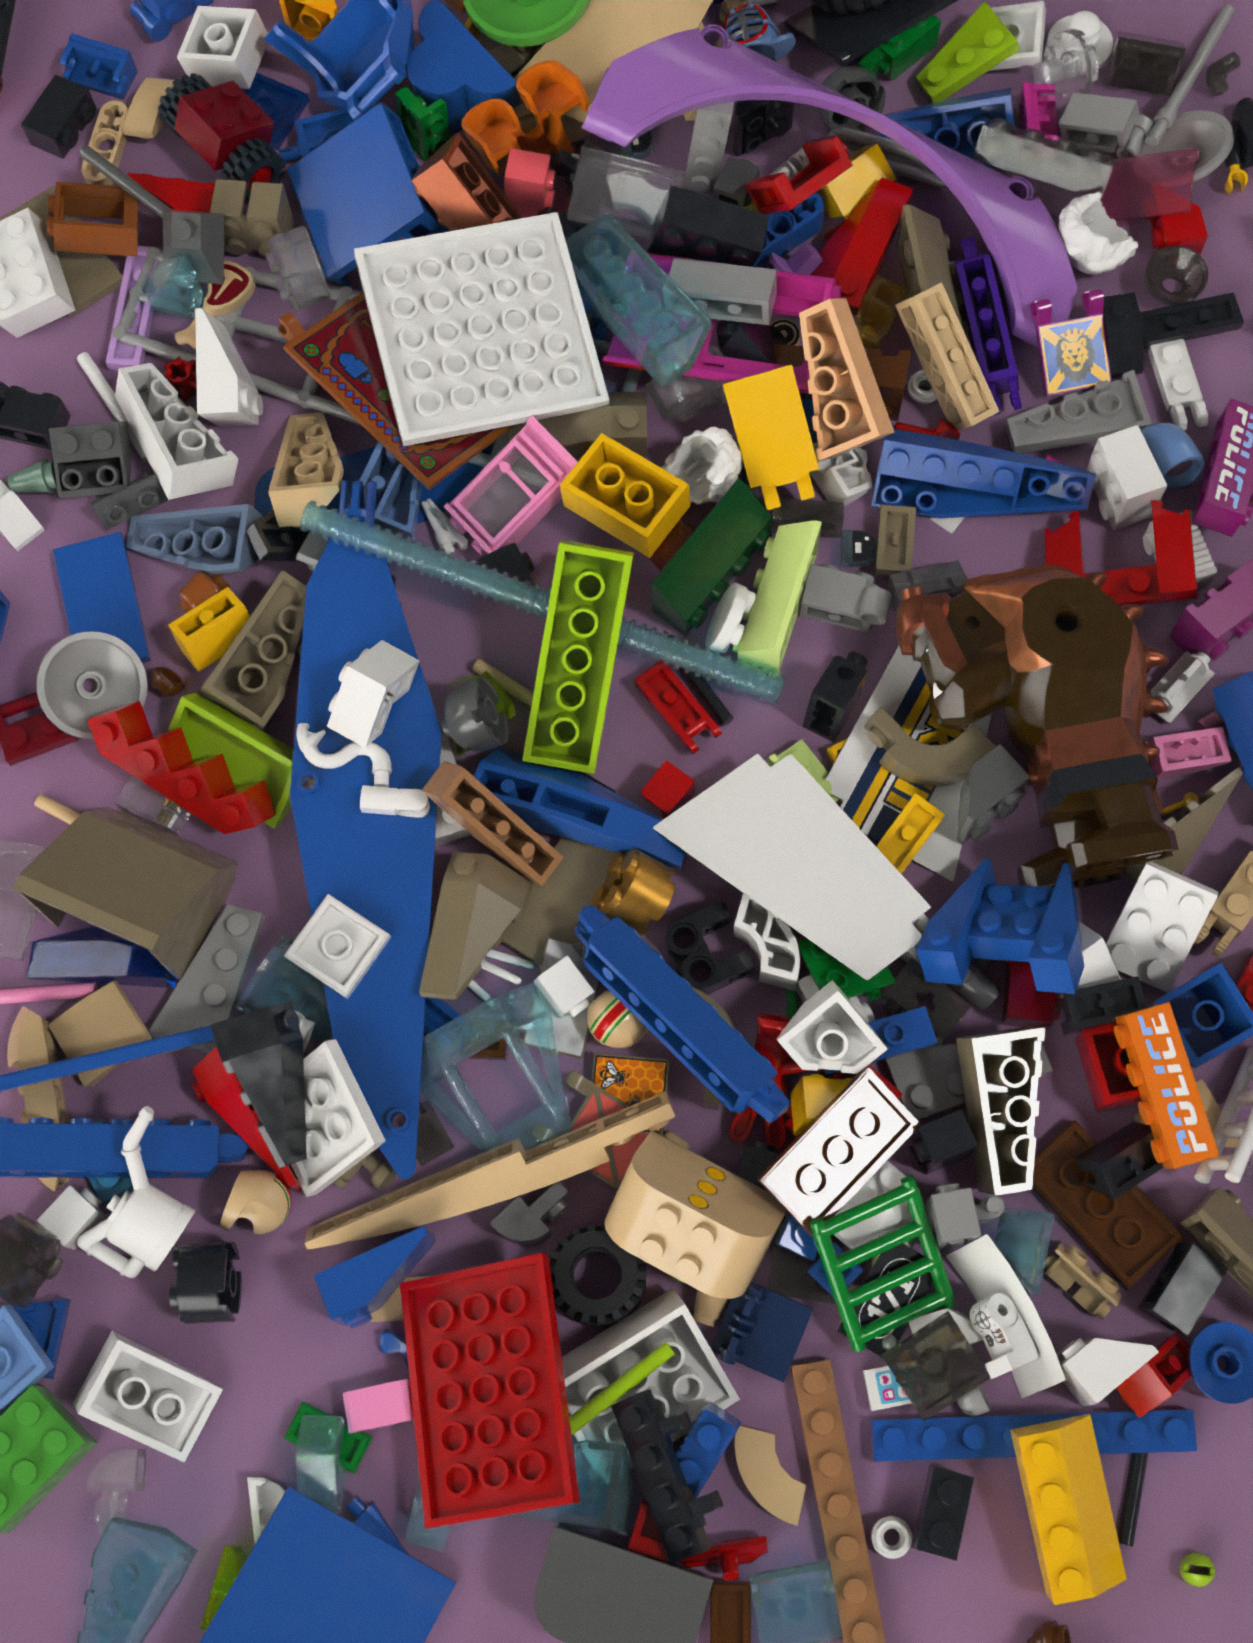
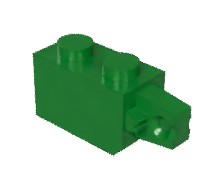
M935 15L928 17L865 53V57L858 63V67L865 68L875 77L883 73L889 79L895 80L937 47L941 20Z

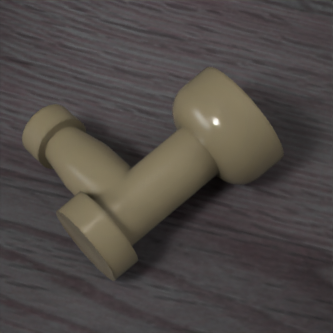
M371 1152L336 1179L334 1183L344 1189L348 1184V1180L363 1165L372 1173V1184L381 1191L394 1180L397 1174L388 1160L382 1162Z

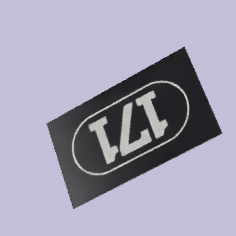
M904 1243L879 1255L863 1285L922 1258L924 1255ZM930 1272L855 1306L854 1309L860 1326L924 1297L933 1282ZM841 1322L840 1326L837 1329V1332L847 1337L843 1323ZM909 1322L891 1330L897 1344ZM888 1332L865 1343L866 1349L887 1361L894 1349L886 1350L882 1346L883 1338L888 1335Z

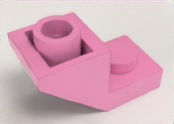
M410 1379L393 1381L343 1393L349 1434L414 1421Z

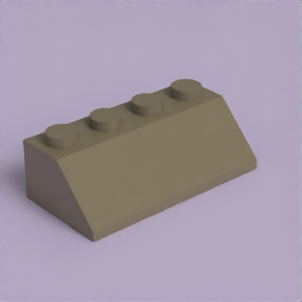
M910 204L903 205L897 248L908 298L913 297L942 282L969 341L968 323L966 320L962 321L960 311L963 309L962 294L960 290L955 291L954 282L956 281L954 261H949L947 255L950 251L948 232H942L939 218Z
M1218 1187L1195 1206L1179 1224L1213 1258L1228 1268L1227 1273L1253 1298V1219L1242 1209L1244 1204L1235 1193L1228 1189L1224 1191L1221 1187Z

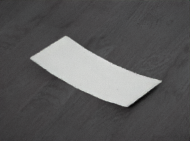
M988 1234L946 1255L977 1302L993 1294L1002 1293L1013 1301L1018 1313H1020L1041 1357L1011 1370L1021 1398L1023 1399L1066 1381L1052 1341L1033 1302L1012 1267Z

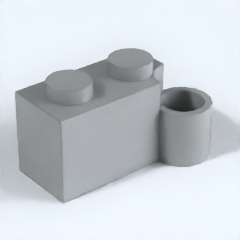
M811 564L801 602L800 617L869 633L870 625H883L886 622L892 594L873 584L874 577L870 574L863 572L852 574L840 571L837 567L829 564H822L820 566Z

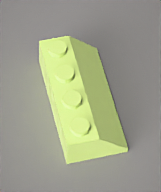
M812 520L781 525L778 527L775 538H768L763 554L764 558H768L765 569L758 568L753 588L758 591L751 609L748 613L744 612L743 620L748 622L737 645H733L732 651L737 652V666L778 677L801 606L811 564L814 565L818 553L822 522Z

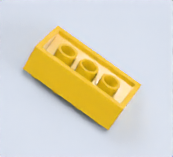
M1085 1414L1010 1429L1044 1589L1054 1605L1094 1598L1127 1580L1091 1415Z

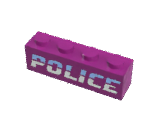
M1230 398L1216 423L1191 523L1232 537L1240 525L1246 526L1253 512V505L1249 504V501L1253 498V406Z

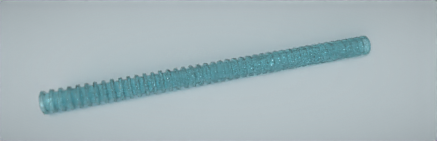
M313 500L307 503L300 521L301 531L306 532L309 529L314 536L322 534L323 539L333 538V543L336 544L340 541L344 542V547L349 548L352 545L354 550L358 552L363 549L368 556L373 553L376 554V559L387 558V563L398 562V567L402 568L406 565L408 570L412 572L414 569H417L422 576L427 573L430 574V579L438 577L441 583L449 581L452 587L460 585L463 591L471 589L474 595H477L479 592L483 594L485 599H488V597L494 598L493 602L495 603L503 601L506 607H509L511 604L515 606L517 611H520L521 608L525 609V614L530 615L533 612L536 614V618L547 617L551 589L548 587L546 590L540 589V584L536 583L535 586L529 585V580L521 582L518 576L510 578L507 572L500 574L496 568L489 570L486 564L478 566L475 560L467 562L464 556H461L460 559L456 558V554L450 552L448 555L443 548L435 550L434 545L424 546V542L418 540L417 543L413 542V537L407 536L405 539L402 537V533L399 532L394 535L389 528H386L384 531L381 530V526L375 524L374 527L370 526V521L359 522V517L354 516L351 519L348 513L338 514V510L332 508L331 511L327 510V505L324 504L320 507L316 506L317 502ZM623 616L618 641L622 650L630 648L632 649L631 653L641 652L642 657L647 658L649 655L653 657L652 660L655 662L660 659L665 666H668L670 663L674 665L676 670L680 667L684 668V672L687 674L690 671L695 672V677L699 678L703 675L705 680L709 682L711 679H714L719 686L722 683L727 684L726 688L732 689V687H735L738 693L746 691L749 697L757 695L760 701H763L764 698L768 699V703L771 705L777 702L785 682L784 675L779 674L775 676L771 670L764 672L761 666L753 668L750 662H747L746 665L742 664V660L739 658L736 661L731 660V655L726 654L723 657L720 655V651L710 652V648L707 646L704 649L699 648V643L695 642L694 645L688 644V639L680 641L677 635L669 637L666 631H663L661 634L657 632L655 627L648 629L646 628L647 624L642 623L640 626L636 624V620L631 619L629 622Z

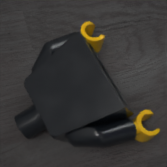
M1249 97L1241 99L1232 112V122L1230 124L1234 134V143L1229 155L1225 159L1226 168H1230V174L1224 184L1225 191L1228 194H1231L1233 190L1232 180L1240 182L1242 192L1248 182V175L1244 170L1240 169V165L1243 164L1245 168L1253 166V99Z

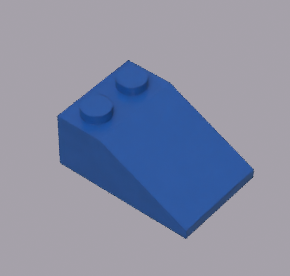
M422 1226L315 1274L314 1278L330 1319L343 1326L349 1325L350 1328H355L373 1319L371 1313L379 1310L400 1286V1283L405 1280L436 1243L434 1234L425 1226Z

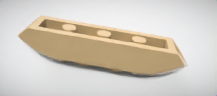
M24 1006L19 1011L10 1032L7 1051L8 1068H19L20 1071L58 1062L54 1035L48 1027L50 1023ZM61 1078L17 1089L19 1094L23 1095L25 1109L21 1110L22 1123H29L31 1118L42 1117L53 1119V1124H69ZM38 1178L53 1192L70 1180V1178Z

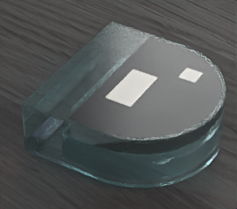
M650 130L636 138L628 146L623 147L620 145L622 161L643 159L652 152L653 135Z
M842 530L841 567L861 568L871 564L877 552L875 538L870 533L862 530Z

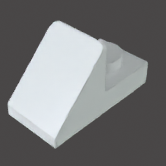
M0 480V533L18 552L41 534L44 528L15 492L10 490Z

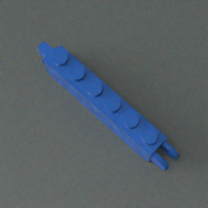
M583 906L578 916V925L575 926L574 930L577 938H580V942L586 946L583 965L731 1112L743 1113L750 1107L770 1123L787 1111L790 1101L774 1082L778 1071L773 1068L771 1062L765 1056L760 1055L745 1040L740 1031L732 1028L718 1014L712 1004L706 1002L692 989L690 983L684 977L679 976L665 962L660 953L653 951L639 937V934L633 927L628 926L618 916L610 920L596 906Z
M0 1117V1177L131 1178L121 1149L123 1148L124 1138L132 1127L133 1121L116 1118L110 1119L109 1124H93L92 1119L73 1118L69 1120V1124H53V1119L38 1117L29 1119V1123H13L12 1118ZM152 1119L139 1143L141 1145L140 1153L147 1178L209 1179L217 1171L218 1163L241 1162V1160H245V1156L249 1151L247 1149L249 1145L239 1135L219 1134V1125H211V1121L204 1119L189 1120L187 1125H172V1121L168 1119Z

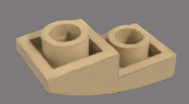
M148 77L144 79L128 109L123 126L124 135L136 136L141 139H150L157 135L165 125L158 111V106L162 105L160 99L161 96H167L165 90L167 87L172 89L174 87L172 82L175 80Z

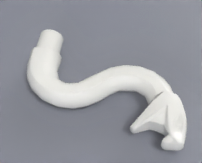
M308 723L298 724L296 732L297 742L300 750L310 763L323 769H334L345 765L357 756L366 755L370 757L373 763L374 786L389 787V775L392 773L390 756L378 744L371 742L364 748L353 742L335 754H323L319 751L317 745L326 734L325 730L312 733L307 731L309 729Z

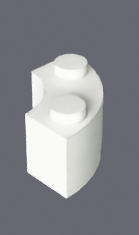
M743 893L734 923L733 936L746 942L756 953L760 965V982L795 991L800 968V955L796 937L793 935L788 924Z

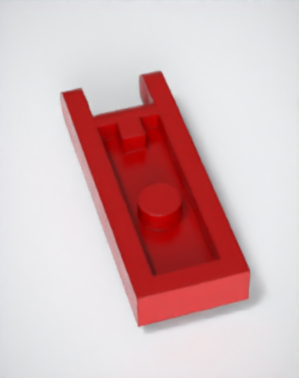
M663 659L634 679L635 686L692 755L699 751L697 744L692 738L707 728L715 738L722 734L718 725Z

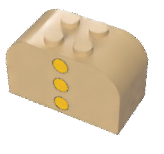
M651 1130L633 1155L605 1217L604 1224L610 1238L628 1253L707 1295L723 1299H733L740 1297L746 1292L780 1226L786 1210L769 1192Z

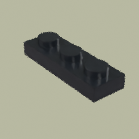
M1234 292L1140 312L1143 322V350L1148 349L1153 344L1178 339L1186 341L1241 329L1244 323Z

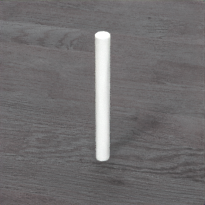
M81 353L77 357L78 363L115 419L127 422L129 440L142 460L149 462L115 398L114 391L89 353Z

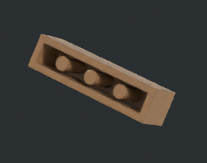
M443 761L421 790L509 868L534 884L543 886L564 858L464 767Z

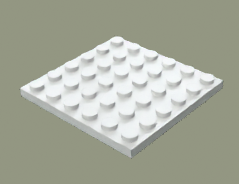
M558 212L354 249V256L403 447L525 423L531 416L541 420L586 411L609 404L608 392Z

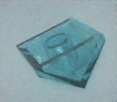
M1005 1208L999 1218L994 1244L1012 1267L1028 1296L1032 1298L1040 1293L1055 1214Z

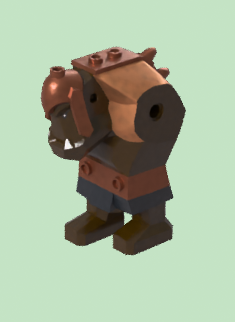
M1044 565L1033 568H1019L1011 572L999 574H984L976 578L965 579L961 594L954 597L949 596L947 593L924 594L922 587H911L901 592L903 602L897 608L895 617L898 644L902 655H912L914 661L921 663L930 690V713L938 725L960 731L1004 707L1008 736L1016 749L1028 761L1025 764V772L1030 776L1027 782L1028 785H1033L1040 828L1050 827L1054 848L1019 867L1017 874L1020 886L1054 888L1063 863H1069L1075 888L1109 883L1121 879L1120 874L1126 873L1124 866L1162 860L1173 856L1172 851L1179 850L1175 831L1162 822L1161 815L1164 811L1156 788L1158 778L1149 765L1150 760L1159 756L1160 749L1157 746L1147 745L1145 742H1142L1139 732L1142 718H1148L1150 713H1165L1169 710L1163 699L1152 696L1151 690H1147V674L1150 672V668L1168 665L1169 658L1162 651L1148 648L1145 643H1142L1140 634L1133 622L1144 614V609L1137 604H1127L1119 607L1110 596L1100 589L1107 580V575L1104 572L1090 573L1083 578L1062 566Z

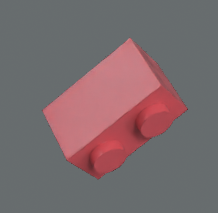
M510 148L504 175V194L522 218L537 216L539 211L549 206L552 209L555 197L553 187L556 170L550 169L551 155Z

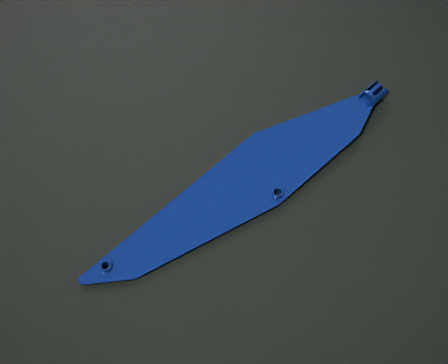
M342 480L338 523L306 586L290 800L311 917L327 894H329L391 936L386 946L348 999L324 983L323 985L333 1039L337 1040L386 1141L379 1146V1149L398 1177L408 1180L414 1176L416 1170L426 997H421L419 990L430 938L437 804L428 797L430 810L422 818L400 816L398 814L362 813L360 810L362 786H374L373 763L370 757L360 755L341 767L323 769L313 765L306 759L304 753L299 748L296 737L298 724L308 723L309 729L307 731L317 733L325 730L326 732L317 745L319 751L323 754H335L343 747L354 742L327 727L332 713L328 708L332 698L340 690L342 682L339 681V675L347 662H354L359 658L364 649H371L383 640L418 659L374 525L377 482L368 481L366 510H363V482H353L351 508H349L348 480ZM420 662L409 691L392 704L382 734L372 742L385 749L390 756L392 773L389 775V788L422 790L440 767L442 729ZM307 780H315L312 788H303ZM398 1114L405 1115V1124L401 1127H394L392 1123L393 1118Z

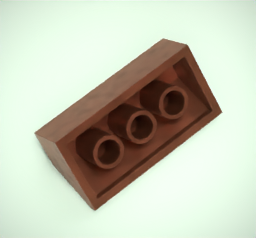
M459 132L426 160L411 180L418 196L430 204L436 212L439 223L450 231L522 218Z

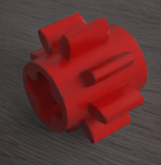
M179 356L169 364H164L166 375L163 376L178 391L179 398L187 402L188 398L197 394L195 360L192 359L186 362Z

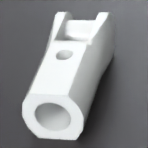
M363 785L361 789L360 810L362 813L398 814L400 816L422 818L430 810L428 796L420 789H397Z

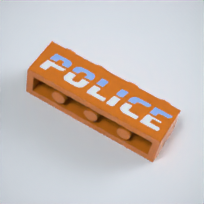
M1170 1002L1115 1017L1118 1024L1114 1026L1115 1037L1120 1048H1125L1130 1063L1126 1064L1127 1074L1131 1084L1134 1087L1138 1086L1142 1099L1138 1103L1139 1112L1143 1122L1146 1125L1150 1124L1154 1140H1151V1149L1156 1161L1162 1163L1164 1168L1177 1169L1220 1156Z

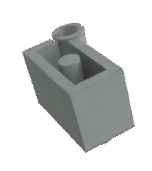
M1073 92L1059 122L1064 147L1114 153L1119 144L1117 156L1126 162L1130 153H1132L1129 159L1130 162L1138 158L1142 144L1154 125L1150 118L1139 114L1137 100Z

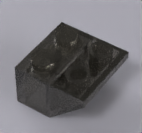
M1117 31L1105 85L1116 86L1120 89L1149 92L1154 95L1170 96L1186 48L1184 43Z

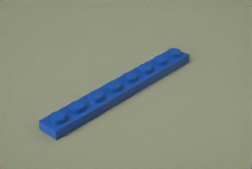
M1193 1409L1149 1411L1140 1418L1134 1411L871 1420L873 1462L1016 1457L1010 1429L1085 1414L1091 1415L1099 1454L1197 1451Z

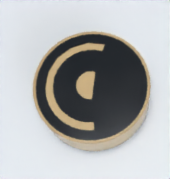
M779 319L770 324L773 345L799 346L800 329L793 321Z

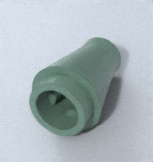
M42 459L16 473L9 474L7 481L10 490H13L15 494L54 493L57 489L53 460Z

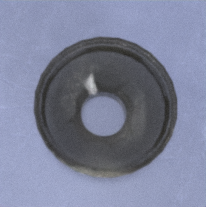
M1168 246L1161 248L1150 257L1146 265L1144 279L1149 293L1155 299L1167 305H1176L1196 300L1204 291L1209 273L1204 259L1194 250L1183 246ZM1175 279L1179 281L1182 289L1178 292H1169L1164 288L1163 281Z

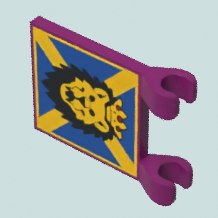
M1101 290L1087 291L1082 294V304L1087 317L1051 323L1052 305L1050 300L1033 301L1030 304V312L1036 328L1045 396L1094 387L1095 384L1106 380L1110 383L1112 382L1103 320L1104 295Z

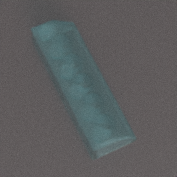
M608 212L565 239L581 298L660 387L666 386L691 370L712 327L711 320Z

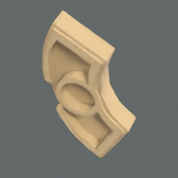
M740 1426L734 1436V1449L737 1467L745 1486L753 1498L766 1511L780 1520L798 1526L806 1485L791 1478L781 1467L775 1452V1434Z

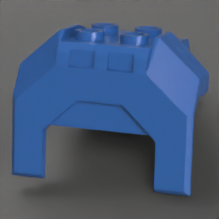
M349 0L313 40L305 39L282 20H279L264 37V40L310 74L316 82L319 99L328 105L348 109L349 115L356 120L371 110L395 83L400 84L407 76V64L409 63L410 53L414 49L411 0Z

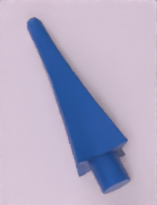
M357 1495L346 1506L356 1518L353 1522L354 1524L408 1554L374 1502L368 1507Z

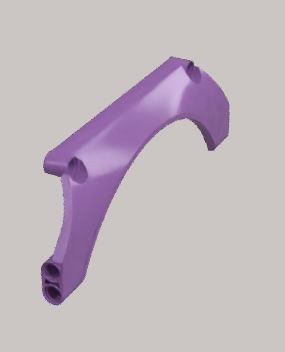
M707 25L701 32L699 28L663 37L613 60L610 67H607L582 129L623 147L628 146L636 138L661 123L689 111L719 103L745 100H780L812 105L840 113L874 128L919 158L945 183L969 214L993 258L1002 283L1010 318L1011 334L1021 338L1023 342L1038 348L1036 328L1030 312V304L1033 301L1050 300L1052 305L1051 323L1068 320L1078 289L1072 267L1052 217L1037 196L1033 197V187L1025 177L1013 176L1009 178L729 39L725 29L719 25Z

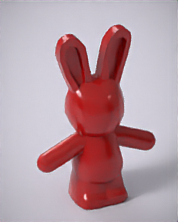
M761 1013L757 1017V1034L754 1049L760 1055L765 1056L771 1062L773 1068L778 1071L774 1082L786 1096L787 1084L784 1075L810 1070H802L793 1058L789 1059L790 1055L777 1041V1037L792 1018ZM750 1107L743 1113L737 1112L730 1125L729 1135L734 1143H741L750 1134L757 1116V1112ZM781 1115L772 1123L765 1119L767 1144L775 1146V1150L781 1149L785 1144L786 1128L784 1125V1115Z

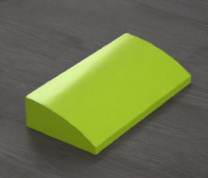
M197 692L181 696L168 730L182 728L193 761L223 753L234 787L264 780L276 815L264 821V823L274 829L278 828L291 808L290 786L293 749Z

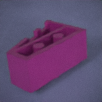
M1253 559L1229 575L1224 580L1225 583L1218 589L1212 588L1204 595L1206 599L1199 605L1195 606L1191 603L1184 609L1169 636L1183 651H1188L1190 654H1197L1201 651L1207 654L1213 661H1216L1229 649L1230 646L1227 643L1236 636L1240 640L1253 629Z

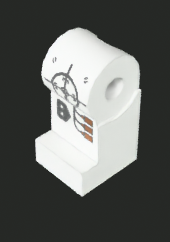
M996 1293L972 1306L970 1310L971 1325L982 1336L992 1361L985 1364L991 1379L1041 1358L1020 1313H1018L1015 1304L1007 1295Z

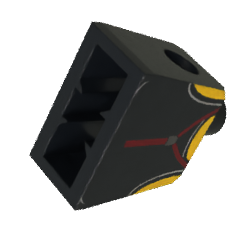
M855 651L849 652L846 658L834 656L811 693L802 727L833 743L836 741L862 693L868 671L865 669L868 664L865 656Z

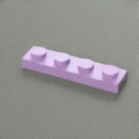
M138 246L137 256L126 257L112 331L118 326L130 297V289L134 287L146 260L147 250L151 247ZM156 259L147 286V292L156 294L163 266L158 259ZM145 300L144 304H141L138 301L134 310L137 312V316L132 328L126 329V331L149 338L155 308L152 307L151 302ZM111 332L106 365L109 370L118 371L119 368L144 364L146 351L143 350V346L136 344L135 348L118 342Z

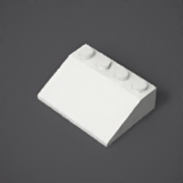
M674 1287L562 1357L569 1417L665 1341L672 1348L675 1355L613 1404L651 1389L658 1410L663 1409L666 1418L687 1410L693 1425L706 1403L712 1402L724 1410L739 1401L740 1398ZM611 1405L574 1434L604 1485L634 1467ZM691 1427L670 1435L672 1442L687 1434Z

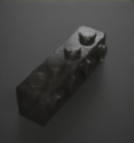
M993 118V121L987 119L983 124L972 157L973 160L1083 195L1094 194L1099 191L1102 195L1100 200H1102L1116 161L1110 158L1109 153L1094 148L1087 151L1078 148L1077 143L1063 138H1058V141L1046 138L1045 133L1036 129L1026 128L1024 131L1012 127L1013 123L1001 118Z

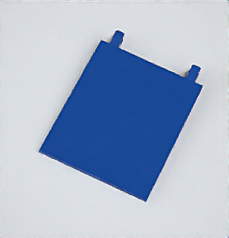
M288 1486L199 1643H424L456 1582Z

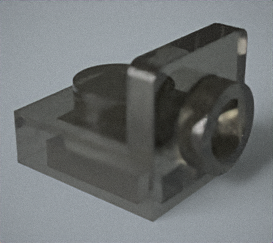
M420 1101L416 1158L420 1165L423 1166L455 1148L430 1101L423 1104ZM403 1114L396 1119L399 1127L403 1126L406 1121Z

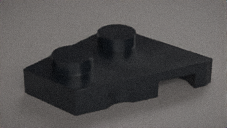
M272 510L264 518L261 517L246 530V534L260 560L301 562L296 560V557L309 534L306 526L279 527L274 510Z

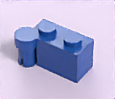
M135 0L131 4L129 12L143 25L144 32L153 41L159 42L169 35L173 24L194 14L198 6H209L213 3V0H139L143 7Z

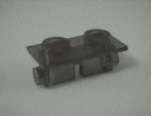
M779 498L781 507L773 509L772 533H777L778 527L781 525L817 520L822 522L820 536L841 538L844 519V503L801 501V499Z

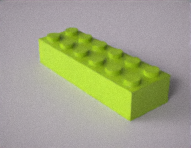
M561 540L559 542L522 761L595 774L634 552L568 540Z

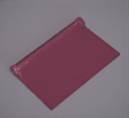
M1196 147L1098 161L1094 193L1097 191L1101 193L1100 201L1102 206L1105 207L1109 218L1115 221L1190 212L1195 162L1199 160V150Z

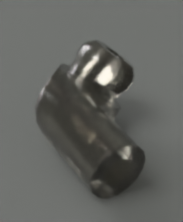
M1235 52L1226 55L1207 68L1205 83L1207 87H1210V92L1213 96L1221 95L1228 90L1229 86L1225 80L1227 74L1240 67V59Z

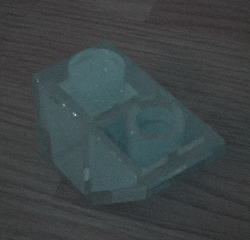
M180 252L156 263L145 290L152 309L191 319L195 308H198L202 303L203 289L200 287L188 254Z

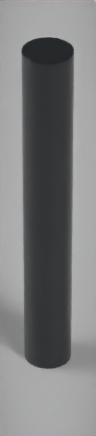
M673 634L665 637L661 642L721 726L730 723L733 720V716Z
M1131 1453L1118 1533L1119 1544L1131 1547L1134 1545L1148 1453Z

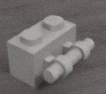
M959 1183L937 1187L936 1192L931 1193L929 1199L924 1203L939 1250L967 1245L977 1240L981 1236L979 1225L993 1222L1005 1209L1003 1199L995 1194L985 1196L975 1205L971 1188L960 1190Z

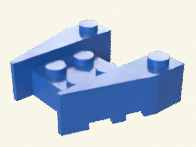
M984 859L928 921L916 949L925 981L962 985L973 958L1030 962L1037 991L1075 994L1085 965L1078 918L1077 895L1069 863H1063L1053 888L999 885L996 882L991 859Z

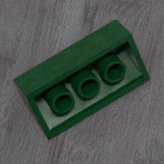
M739 478L651 583L652 612L684 635H687L693 627L697 629L703 624L709 613L707 609L714 601L720 602L725 591L730 586L729 582L736 574L741 576L746 571L751 562L750 556L757 548L762 550L766 546L768 538L772 537V532H770V514L748 486Z

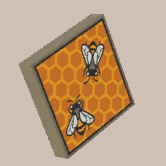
M594 1053L591 1082L628 1106H631L667 1091L670 1061L667 1059ZM664 1127L653 1131L663 1136ZM646 1129V1130L641 1131V1132H639V1133L649 1134V1133H650V1130H649V1129Z

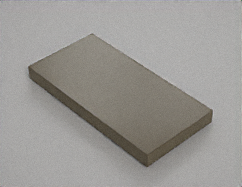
M55 185L0 218V221L29 208L47 224V216H49L48 196L55 195ZM65 215V221L82 222L78 216ZM56 251L76 310L67 314L69 318H72L121 287L123 276L107 254Z
M561 837L554 849L564 858L543 886L531 882L532 888L524 912L516 923L511 922L504 931L502 943L540 966L547 937L571 943L576 940L580 941V938H577L574 932L575 926L579 922V913L582 911L583 906L592 905V896L598 886L603 885L609 874L607 865L616 852Z

